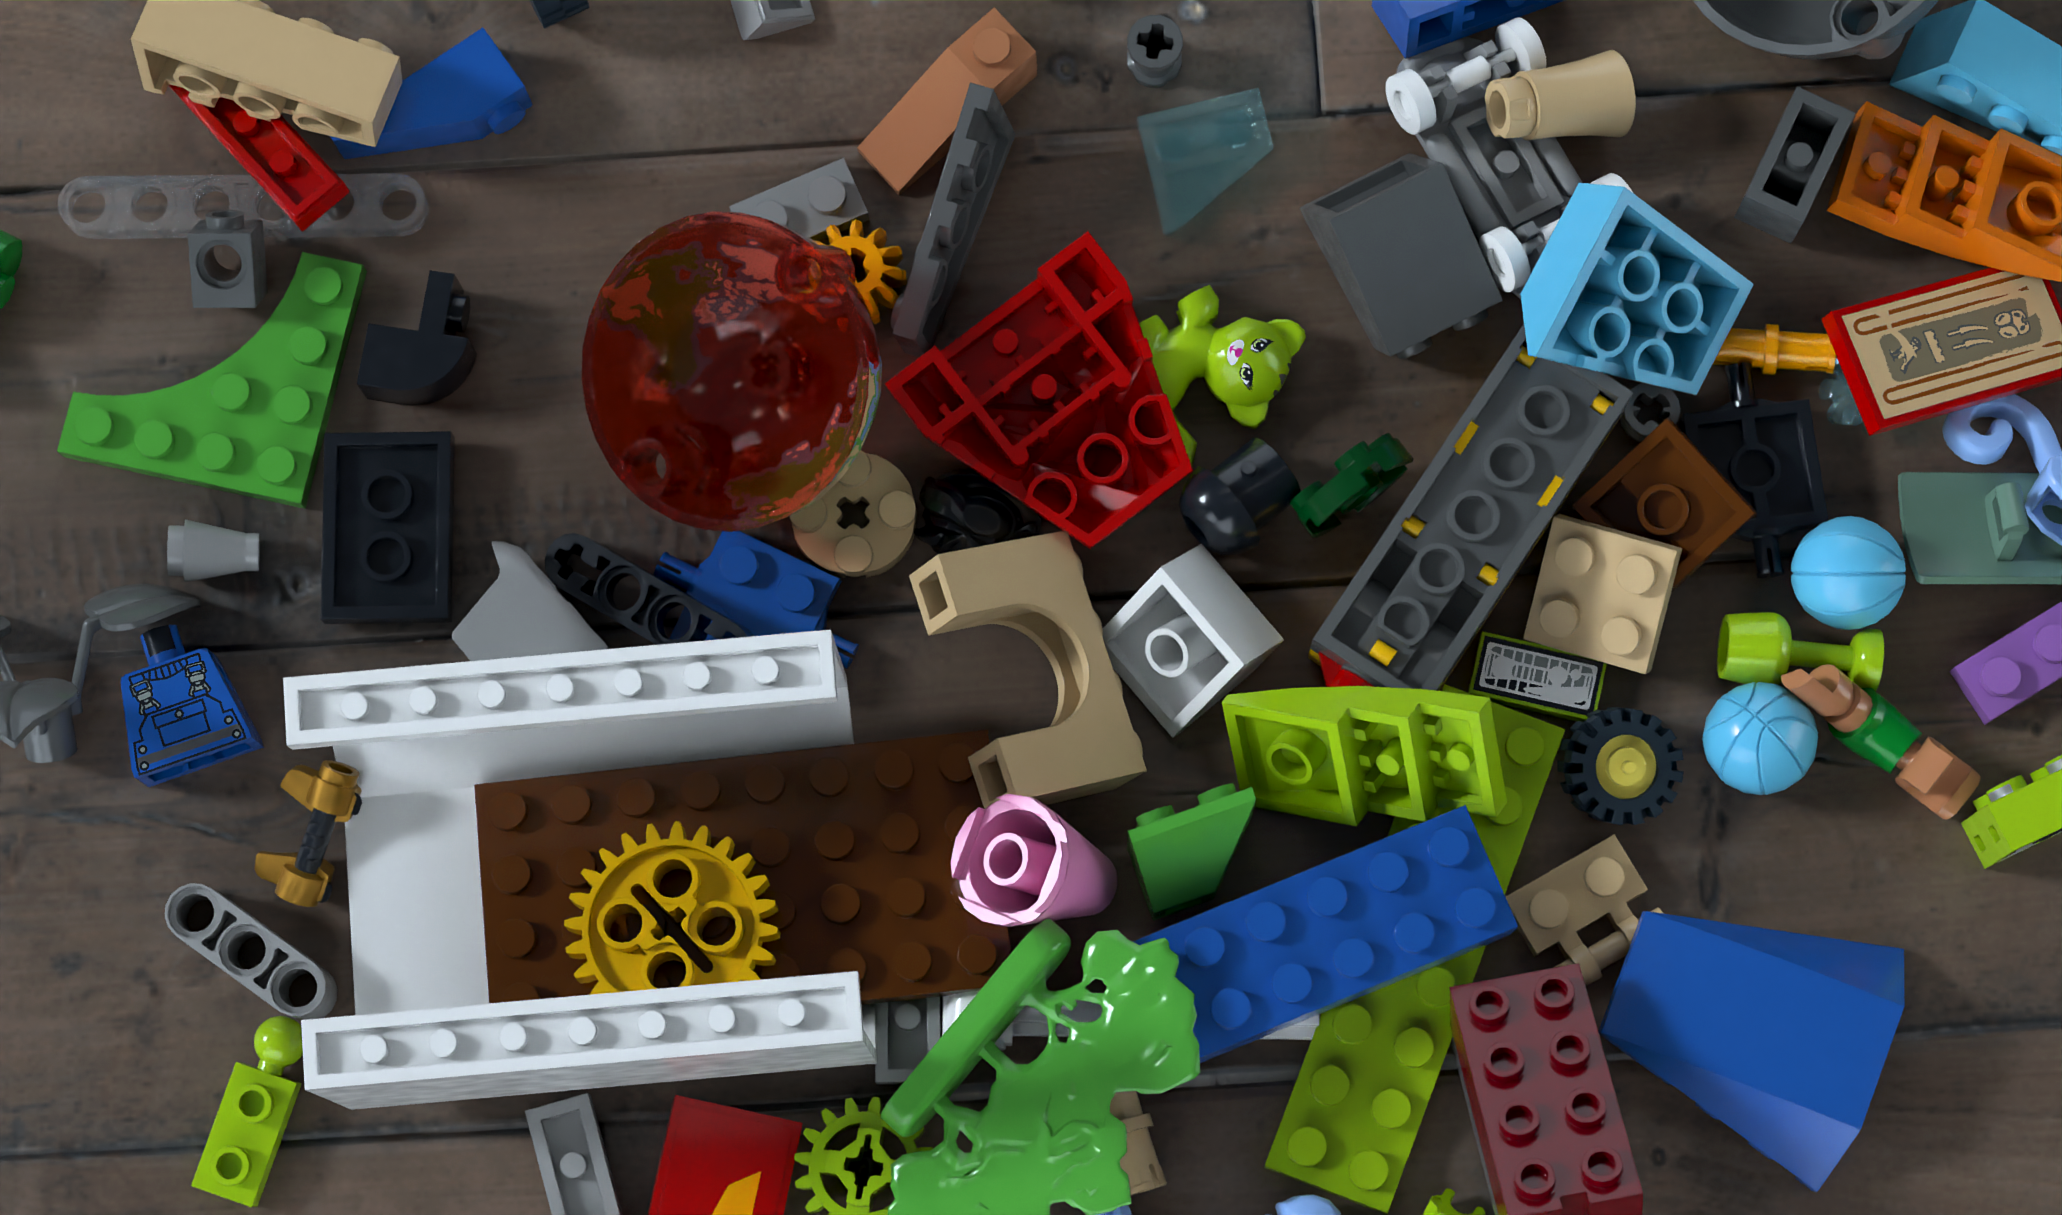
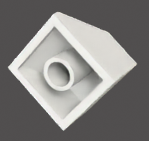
M1202 544L1161 566L1103 628L1102 636L1114 670L1172 738L1180 734L1244 681L1284 641L1282 636Z

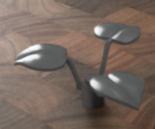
M155 584L124 585L94 596L84 605L85 614L89 618L83 623L72 682L58 678H42L33 681L27 680L22 683L18 682L0 644V674L3 681H0V740L12 748H16L23 740L26 758L36 763L56 762L74 755L78 748L72 716L83 712L81 695L94 634L101 628L108 631L131 630L154 623L192 607L201 608L200 599L183 591ZM0 615L1 638L8 635L12 629L10 621Z

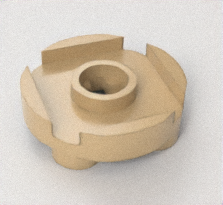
M860 450L844 476L823 497L800 512L791 515L790 519L798 547L808 561L816 568L845 578V576L859 577L863 575L871 577L886 572L895 566L907 553L914 539L917 510L912 488L903 473L888 460ZM861 500L869 505L864 512L869 520L867 526L862 529L855 524L848 526L846 529L839 526L838 522L843 516L839 507L843 503L848 501L849 503L856 504Z

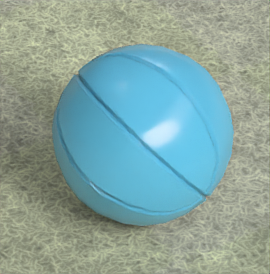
M1836 517L1821 523L1808 532L1800 541L1791 563V572H1793L1791 583L1800 605L1808 614L1821 623L1836 629H1861L1875 624L1888 615L1897 605L1905 588L1906 574L1904 572L1906 571V562L1897 541L1878 524L1861 517Z
M1752 682L1735 687L1715 703L1706 717L1702 740L1706 759L1721 781L1743 793L1768 795L1787 789L1805 776L1815 759L1819 737L1813 714L1806 704L1790 690L1778 684Z

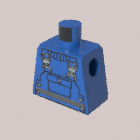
M177 625L156 627L140 636L149 666L121 677L131 769L134 778L151 787L264 748L259 733L216 655L208 648L185 653Z

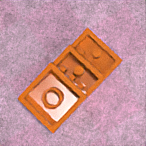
M1868 101L1864 103L1855 115L1826 211L1885 236L1951 258L2014 274L2062 282V156L2002 128L1991 140H1988L1936 115H1933L1922 127Z

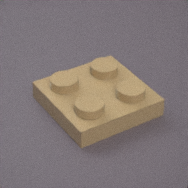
M1562 514L1554 516L1523 639L1638 673H1649L1652 669L1682 548Z

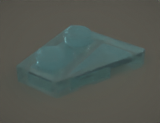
M1259 88L1138 116L1136 119L1164 236L1176 233L1273 150V143Z

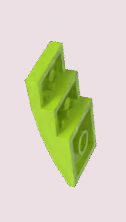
M1341 686L1287 688L1228 694L1222 701L1239 789L1241 791L1250 787L1253 788L1256 797L1255 807L1357 827L1368 811L1425 822L1437 807L1454 810L1466 805L1469 813L1496 818L1507 803L1490 697L1428 689Z

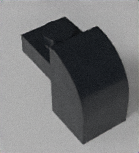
M429 271L418 331L368 323L357 385L367 399L412 406L430 404L453 393L469 376L477 353L468 338L455 335L456 332L464 333L467 328L470 314L469 295H463L464 290L455 274Z

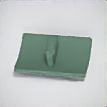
M1901 472L1898 475L1900 520L1906 553L1916 581L1920 584H2062V546L2039 530L2027 515L2025 508L2027 495L2040 475L2039 472ZM2054 505L2042 507L2044 515L2050 521L2062 524L2061 508Z

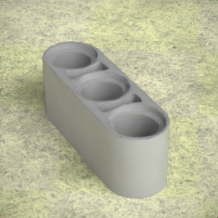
M197 883L181 886L170 895L165 905V920L168 928L174 935L276 1010L299 1021L324 1018L332 1011L337 1001L338 992L334 977L325 968L229 898L210 887ZM210 900L214 908V917L211 924L204 930L192 932L187 923V915L190 908L196 902ZM261 937L266 947L262 962L254 968L243 969L238 961V951L241 945L249 938ZM312 974L317 982V993L314 999L308 1005L294 1007L289 998V988L292 982L298 976Z

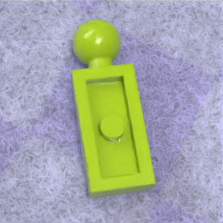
M287 1016L271 1017L258 1027L254 1036V1048L260 1058L257 1067L243 1062L235 1063L192 1181V1187L251 1208L258 1207L302 1085L300 1082L282 1076L284 1068L296 1063L303 1055L301 1025L296 1020Z

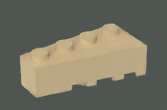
M147 0L131 37L143 88L146 91L164 95L168 85L182 87L190 91L188 97L191 102L215 107L218 98L222 97L234 100L237 105L246 111L248 116L267 121L279 118L283 112L293 115L292 120L303 130L372 147L377 145L402 84L400 56L394 55L392 50L384 44L367 38H361L358 42L334 34L327 25L311 18H300L296 21L275 14L272 8L259 0Z

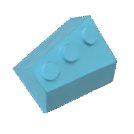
M1578 183L1520 293L1528 355L1697 395L1754 284L1626 187Z

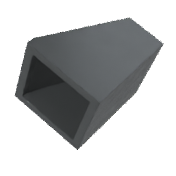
M1409 153L1299 207L1374 349L1390 357L1397 354L1399 359L1416 355L1433 344L1431 336L1451 326L1455 331L1472 327L1489 316L1487 308L1503 301L1443 163Z

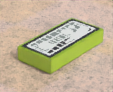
M1482 631L1468 693L1475 696L1490 697L1491 702L1584 722L1588 719L1586 714L1598 708L1607 663L1545 645Z

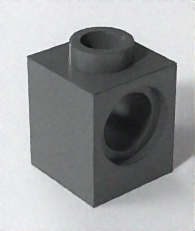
M220 210L207 213L205 215L206 220H200L188 233L193 308H256L268 293L263 219L244 220V213L237 210ZM227 245L235 249L241 258V269L230 270L221 266L215 258L214 246Z

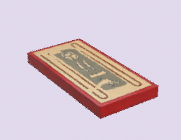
M1990 267L1837 309L1821 319L1869 436L2062 380V309L2052 285L2047 279L2014 274Z

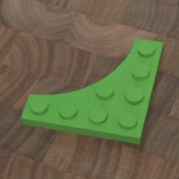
M302 252L295 275L271 317L245 345L214 368L177 385L147 393L95 395L73 391L57 452L65 458L305 509L367 273L366 269L362 264Z

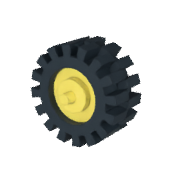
M1607 707V710H1595L1586 714L1587 720L1584 722L1577 721L1570 728L1574 734L1570 740L1563 739L1560 750L1566 751L1564 761L1557 760V770L1564 773L1566 781L1560 783L1564 793L1572 795L1574 800L1571 803L1579 811L1588 813V817L1598 821L1618 825H1636L1645 823L1643 818H1656L1664 812L1660 807L1664 802L1672 803L1678 793L1672 791L1674 782L1682 783L1684 771L1677 770V761L1684 760L1682 749L1674 748L1672 741L1677 739L1671 729L1663 728L1660 725L1662 720L1654 715L1645 714L1642 710Z

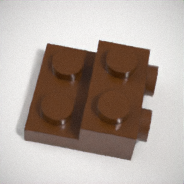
M1666 418L1572 505L1582 516L1580 520L1681 547L1682 552L1671 593L1712 557V554L1757 514L1754 508L1670 418Z

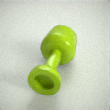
M1774 612L1726 614L1721 623L1717 646V672L1719 678L1741 684L1763 682L1779 685L1782 682L1781 675L1787 674L1789 666L1818 668L1821 665L1830 664L1836 666L1840 671H1847V676L1852 683L1857 684L1860 688L1870 687L1876 691L1881 680L1884 662V638L1880 629L1870 628L1859 631L1852 638L1849 646L1792 640L1791 629L1787 620Z

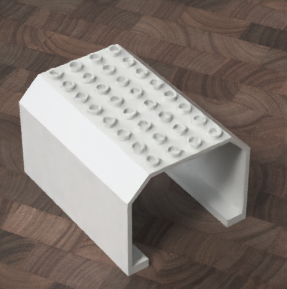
M831 630L283 678L287 746L292 750L333 746L335 760L349 765L359 772L357 785L362 790L360 795L362 805L359 813L352 815L349 821L345 822L355 1015L301 1020L304 1086L306 1091L354 1110L877 1063L875 1004H861L858 971L489 1003L474 784L854 744L847 677Z

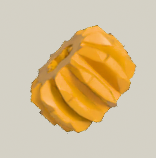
M855 219L850 225V236L842 237L839 228L830 224L826 228L829 246L814 240L810 241L807 245L808 253L815 261L801 264L805 277L804 280L812 282L803 291L807 303L822 302L819 312L821 318L826 322L834 319L842 310L844 324L848 329L855 328L857 313L861 312L866 313L867 319L871 324L877 325L881 321L877 304L880 303L887 308H894L899 296L892 288H898L907 284L906 271L895 267L903 260L902 250L900 246L884 247L887 234L881 227L872 231L867 238H864L862 222ZM855 265H860L864 268L865 279L858 283L856 277H852V284L844 283L842 270L850 267L851 272H855Z

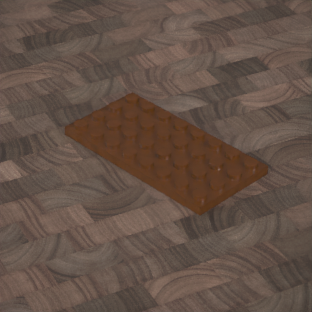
M988 730L474 784L489 1003L590 995L592 989L599 981L595 980L580 984L575 978L574 973L587 962V959L570 958L565 949L570 944L582 939V935L572 933L564 926V920L583 916V910L579 909L569 899L570 893H590L592 887L583 877L581 871L584 868L601 874L607 868L599 854L601 848L619 857L625 853L621 835L625 832L633 838L638 846L646 843L647 824L654 825L661 839H669L671 828L675 821L681 822L687 840L691 841L702 825L707 826L711 833L710 847L712 848L726 836H729L735 844L731 861L747 853H750L755 861L746 879L758 875H765L770 886L756 898L757 900L770 899L776 901L779 911L770 917L762 919V922L777 927L781 934L780 939L762 942L761 947L769 951L776 959V962L772 966L755 965L753 971L761 980L858 971L862 1005L980 991L1011 954L1008 927L982 922L964 908L959 897L964 898L959 879L952 878L950 863L955 838L967 817L978 807L984 809L968 757L990 743ZM675 869L666 873L659 885L660 894L669 898L683 895L690 888L692 874L683 869ZM642 886L634 887L632 895L656 919L664 931V937L667 935L672 937L704 973L711 972L713 963L690 941L681 927V922L676 923L672 921ZM626 913L617 917L610 929L611 939L623 943L636 938L642 928V917L634 913ZM725 916L711 919L703 929V941L713 946L723 945L730 941L735 933V921ZM676 960L666 961L661 964L654 973V987L660 989L680 986L686 975L685 964Z

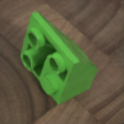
M1234 783L1225 784L1198 795L1199 804L1194 808L1175 814L1173 806L1168 805L1151 810L1135 818L1138 826L1128 831L1127 851L1153 921L1214 899L1252 818L1256 803L1252 787L1237 792Z

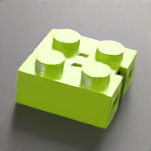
M2062 755L2044 764V767L2032 772L2030 776L2033 783L2027 785L2021 774L1986 791L1985 795L1972 801L1977 812L1961 822V825L1984 869L2062 832Z

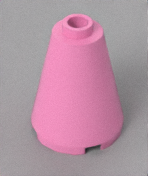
M1014 794L996 797L1000 800L985 809L978 807L972 812L955 838L950 863L952 878L959 879L964 897H959L964 908L982 922L1001 927H1015L1041 923L1048 918L1056 921L1095 915L1103 911L1111 903L1116 893L1117 873L1111 860L1049 806L1037 799Z

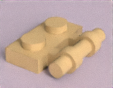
M1614 834L1506 896V899L1517 922V929L1533 956L1535 957L1557 944L1566 960L1555 967L1579 963L1585 986H1588L1602 977V969L1627 955L1640 919L1633 915L1627 903L1644 894L1648 889ZM1658 907L1655 908L1654 910L1650 911V912L1663 913V912L1661 911V909L1658 908ZM1607 916L1616 932L1587 948L1577 932Z

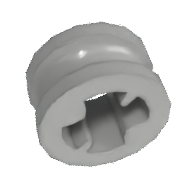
M1640 383L1631 389L1634 393L1620 418L1621 426L1626 434L1635 441L1641 442L1659 424L1653 420L1648 421L1644 425L1638 422L1636 416L1641 408L1633 406L1634 403L1641 400L1644 404L1650 405L1658 401L1664 407L1659 418H1670L1676 424L1680 414L1679 400L1671 389Z

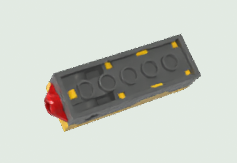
M1523 324L1314 636L1308 658L1322 667L1326 687L1371 686L1440 691L1552 522L1553 517L1556 516L1621 418L1634 392L1603 372L1529 356Z

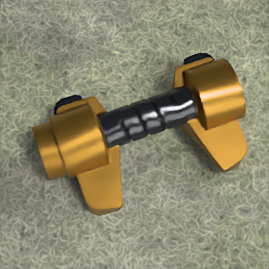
M331 760L323 761L319 771L305 765H296L287 772L282 780L281 788L312 812L299 852L275 853L260 851L256 855V874L260 878L276 884L275 893L283 900L299 906L315 907L318 905V902L323 903L330 898L332 892L330 882L335 868L324 859L335 823L348 822L352 815L359 813L362 805L360 797L362 790L357 785L359 772L353 767Z

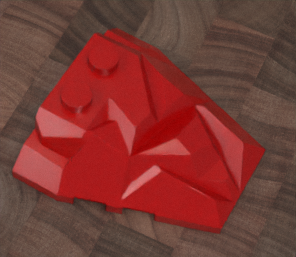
M1088 231L1037 269V279L944 349L939 351L935 345L884 383L887 390L925 438L1023 502L1024 505L1089 549H1092L1193 472L1168 397L1163 393L1152 362L1153 355L1147 337L1144 338L1138 322L1128 283Z

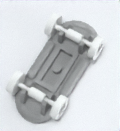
M1517 17L1497 27L1495 32L1496 46L1492 40L1484 43L1481 40L1464 37L1410 58H1403L1397 67L1396 74L1390 76L1386 81V96L1390 109L1400 126L1406 132L1417 137L1429 159L1443 163L1471 229L1479 242V247L1496 286L1504 292H1512L1521 299L1520 293L1578 183H1582L1556 137L1536 140H1524L1522 137H1495L1488 126L1485 93L1490 81L1510 78L1520 71L1546 68V55L1538 34L1526 20ZM1609 173L1591 182V184L1622 186L1632 192L1628 184L1614 173Z

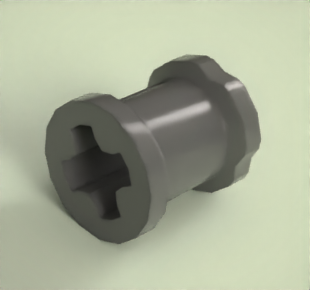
M1148 15L1139 19L1129 31L1127 36V68L1139 84L1149 88L1162 87L1168 81L1175 79L1182 67L1183 35L1179 26L1170 18L1162 15ZM1151 44L1163 46L1158 59L1146 57L1151 49Z

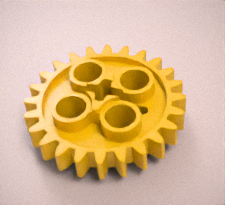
M680 821L674 822L669 839H661L654 825L647 824L646 843L639 846L625 832L621 835L625 853L617 857L610 851L601 848L599 854L607 868L601 874L584 868L581 871L583 877L592 887L590 893H570L569 899L579 909L583 910V916L564 920V926L568 931L582 935V939L570 944L565 949L570 958L587 959V962L574 973L575 978L580 984L595 980L599 981L592 989L590 995L657 989L654 987L653 982L654 973L661 964L671 960L680 961L686 966L685 979L678 987L761 980L753 971L755 965H775L776 959L761 946L762 942L780 939L781 933L777 927L763 923L762 919L778 912V905L775 900H757L756 898L765 892L770 883L765 875L746 879L755 861L750 853L731 861L735 844L729 836L722 839L714 848L710 847L711 833L707 826L702 825L691 841L687 840L684 827ZM675 869H683L692 874L690 888L683 895L669 898L660 894L659 885L666 873ZM642 886L672 921L676 923L681 922V927L690 941L713 963L711 972L704 973L672 937L668 935L664 937V931L656 919L632 895L634 887ZM626 913H634L642 917V928L636 938L623 943L611 939L610 929L617 917ZM725 916L735 921L736 929L730 941L718 946L709 945L703 941V929L711 919Z

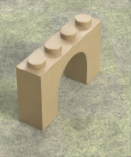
M1059 531L938 554L909 575L928 636L987 624L1008 626L1025 634L1040 647L1052 665L1056 676L1058 706L1055 717L1049 727L997 738L968 757L984 809L1000 800L996 797L1005 794L1027 796L1049 805L1117 789L1147 771L1142 757L1143 748L1141 740L1133 730L1122 697L1121 680L1113 670L1102 637L1103 628L1101 620L1093 610L1083 580L1081 560L1073 550L1069 535L1066 532Z

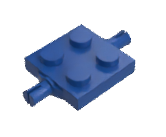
M725 524L711 555L698 568L670 555L669 552H664L659 561L680 571L681 574L670 571L658 564L654 571V575L686 590L687 594L746 627L755 636L826 630L828 609L842 582L839 578ZM686 606L670 636L671 640L681 638L690 628L691 614ZM832 633L837 648L854 656L856 655L859 644ZM708 634L704 641L717 639ZM839 652L844 668L848 669L853 659Z

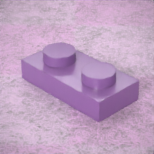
M2062 602L1949 671L1984 725L2062 678Z

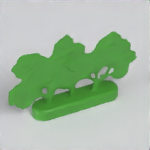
M1050 918L1035 926L1017 945L885 1105L880 1118L902 1137H908L917 1133L936 1113L944 1119V1141L931 1151L904 1154L891 1164L892 1179L890 1187L895 1199L889 1205L887 1215H1050L1052 1203L1064 1201L1073 1208H1079L1086 1215H1096L1111 1212L1118 1207L1132 1204L1128 1174L1120 1168V1160L1127 1153V1129L1122 1121L1110 1113L1112 1098L1116 1092L1137 1091L1141 1094H1162L1195 1079L1200 1073L1199 1042L1193 1033L1197 1018L1194 1006V993L1175 977L1179 959L1178 955L1170 949L1168 940L1164 937L1138 945L1128 940L1118 930L1097 931L1085 944L1081 958L1084 972L1082 982L1067 989L1050 991L1046 987V981L1068 954L1071 947V938ZM1094 979L1102 980L1106 985L1104 993H1091L1086 987ZM1076 1000L1099 1004L1103 1010L1101 1017L1096 1021L1076 1022L1061 1013V1007L1065 1005L1073 1011L1078 1005ZM1029 1006L1047 1017L1048 1042L1036 1060L1029 1064H1015L995 1045V1042L1023 1008ZM1058 1023L1070 1029L1066 1043L1060 1042L1055 1031ZM982 1058L985 1059L996 1069V1081L991 1086L988 1105L980 1112L954 1105L949 1097ZM960 1130L973 1143L971 1152L964 1153L958 1148L956 1139Z

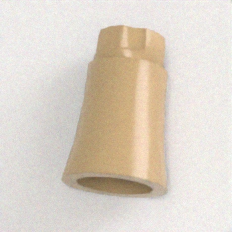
M1608 50L1578 61L1552 67L1520 71L1513 77L1490 81L1485 93L1486 120L1493 135L1503 138L1522 137L1524 140H1536L1551 137L1587 135L1623 137L1629 132L1635 116L1636 96L1632 74L1623 56L1615 50Z

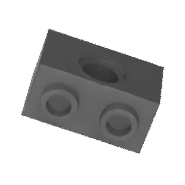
M1797 86L1734 218L1791 244L1804 223L1855 112Z

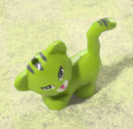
M1210 285L1194 291L1177 303L1179 310L1176 313L1180 325L1168 330L1158 315H1153L1139 323L1144 338L1147 337L1153 355L1152 362L1163 393L1168 397L1172 412L1182 400L1189 385L1196 378L1204 377L1207 388L1217 400L1226 403L1230 416L1240 425L1256 429L1265 421L1269 409V401L1279 393L1291 369V358L1299 351L1306 339L1305 330L1298 323L1287 319H1275L1264 322L1243 317L1225 327H1215L1212 324L1218 316L1219 299ZM1173 412L1193 468L1197 442L1181 425Z

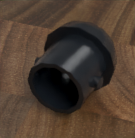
M1254 437L1210 471L1198 466L1183 487L1179 507L1185 525L1197 541L1217 554L1235 555L1258 546L1260 541L1258 530L1289 507L1291 500L1301 490L1295 476L1278 453L1262 439Z

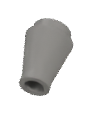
M186 519L184 526L169 525L168 576H184L185 583L243 571H259V533H244Z

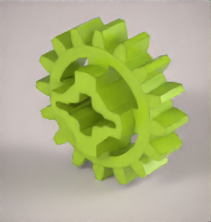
M852 1097L845 1099L844 1108L846 1115L837 1118L834 1113L825 1108L821 1111V1115L827 1127L821 1133L810 1128H805L803 1132L804 1136L814 1144L812 1151L795 1153L794 1156L796 1162L809 1167V1174L795 1181L796 1188L799 1190L813 1189L815 1196L805 1206L806 1210L810 1214L826 1208L829 1211L828 1215H887L889 1206L871 1212L874 1197L890 1187L892 1179L891 1164L896 1161L891 1159L883 1148L884 1129L899 1138L907 1154L934 1149L932 1147L917 1148L915 1142L925 1132L924 1127L914 1135L908 1137L900 1136L880 1118L882 1103L879 1097H872L868 1110L859 1112V1108ZM860 1125L855 1141L841 1151L827 1150L830 1143L840 1133ZM869 1139H871L870 1149L873 1151V1160L876 1164L883 1166L881 1176H870L867 1186L863 1188L862 1198L859 1199L861 1188L858 1186V1177L848 1171L850 1161H861L864 1151L868 1149ZM822 1174L838 1177L847 1188L846 1209L838 1205L831 1198L825 1188Z

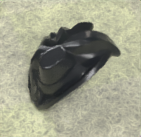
M954 469L936 479L930 476L925 479V483L920 491L919 500L925 508L922 516L926 525L923 528L915 529L914 534L920 541L931 545L933 551L937 554L1038 536L1042 525L1041 515L1024 505L1023 502L973 469Z

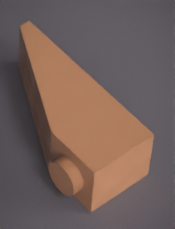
M994 7L947 47L857 147L858 152L892 189L900 195L949 152L970 82L994 89L1003 106L1037 76L1036 51Z

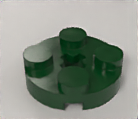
M1390 433L1382 435L1369 446L1365 441H1362L1336 460L1334 465L1340 473L1324 485L1320 480L1310 484L1291 500L1290 505L1296 511L1298 520L1311 537L1317 538L1342 524L1335 516V513L1339 510L1342 514H1346L1353 509L1360 512L1382 495L1408 470L1405 465L1413 462L1414 458L1400 440L1393 438Z

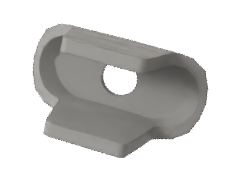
M492 541L493 550L500 568L498 579L452 632L453 641L470 661L609 649L606 643L591 629L573 605L564 599L555 588L553 582L537 567L521 547L504 541Z

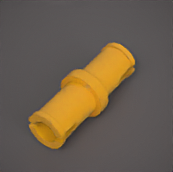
M1765 324L1764 330L1731 328L1712 365L1738 363V366H1740L1742 362H1750L1752 367L1761 368L1762 374L1775 375L1776 369L1823 371L1833 374L1836 354L1827 334L1779 331L1778 324Z

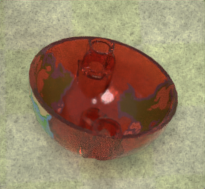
M713 211L686 216L658 228L639 241L616 264L600 289L588 319L582 348L581 380L585 408L595 439L610 467L625 486L650 508L676 522L702 530L733 532L760 528L798 513L823 497L844 476L863 447L874 422L881 393L882 361L878 335L870 311L855 283V267L847 252L833 245H818L811 238L784 224L742 212ZM816 262H817L818 265L820 266L821 276H820V273H819V270H818V267H817ZM689 437L694 439L699 447ZM659 453L665 459L666 472L663 479L657 473L656 468Z

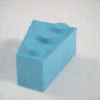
M1968 0L1922 18L1916 23L1891 78L1890 86L1996 132L2002 128L2062 156V46L1985 0Z

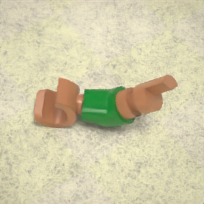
M1830 664L1821 665L1810 674L1800 668L1781 675L1782 683L1788 690L1817 714L1824 717L1828 722L1829 731L1836 739L1852 752L1888 773H1892L1897 767L1901 769L1895 778L1896 784L1940 818L1947 820L1957 814L1978 787L1981 776L1971 766L1963 762L1932 737L1928 736L1921 745L1917 741L1922 732L1873 688H1860L1857 684L1852 683L1849 677L1836 666Z

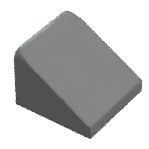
M730 0L743 40L759 39L810 24L815 20L810 0Z

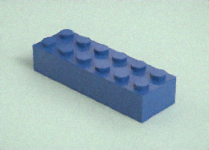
M1464 805L1133 942L1142 945L1165 937L1169 942L1170 949L1178 955L1179 964L1175 977L1194 993V1006L1197 1018L1193 1033L1199 1042L1200 1063L1505 938L1511 935L1518 925L1467 807Z

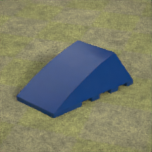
M1643 911L1598 1032L1602 1037L1666 1084H1672L1695 1101V1105L1712 1118L1721 1120L1748 1140L1747 1143L1765 1157L1778 1162L1796 1176L1795 1179L1811 1191L1818 1192L1862 1128L1905 1007L1904 949Z

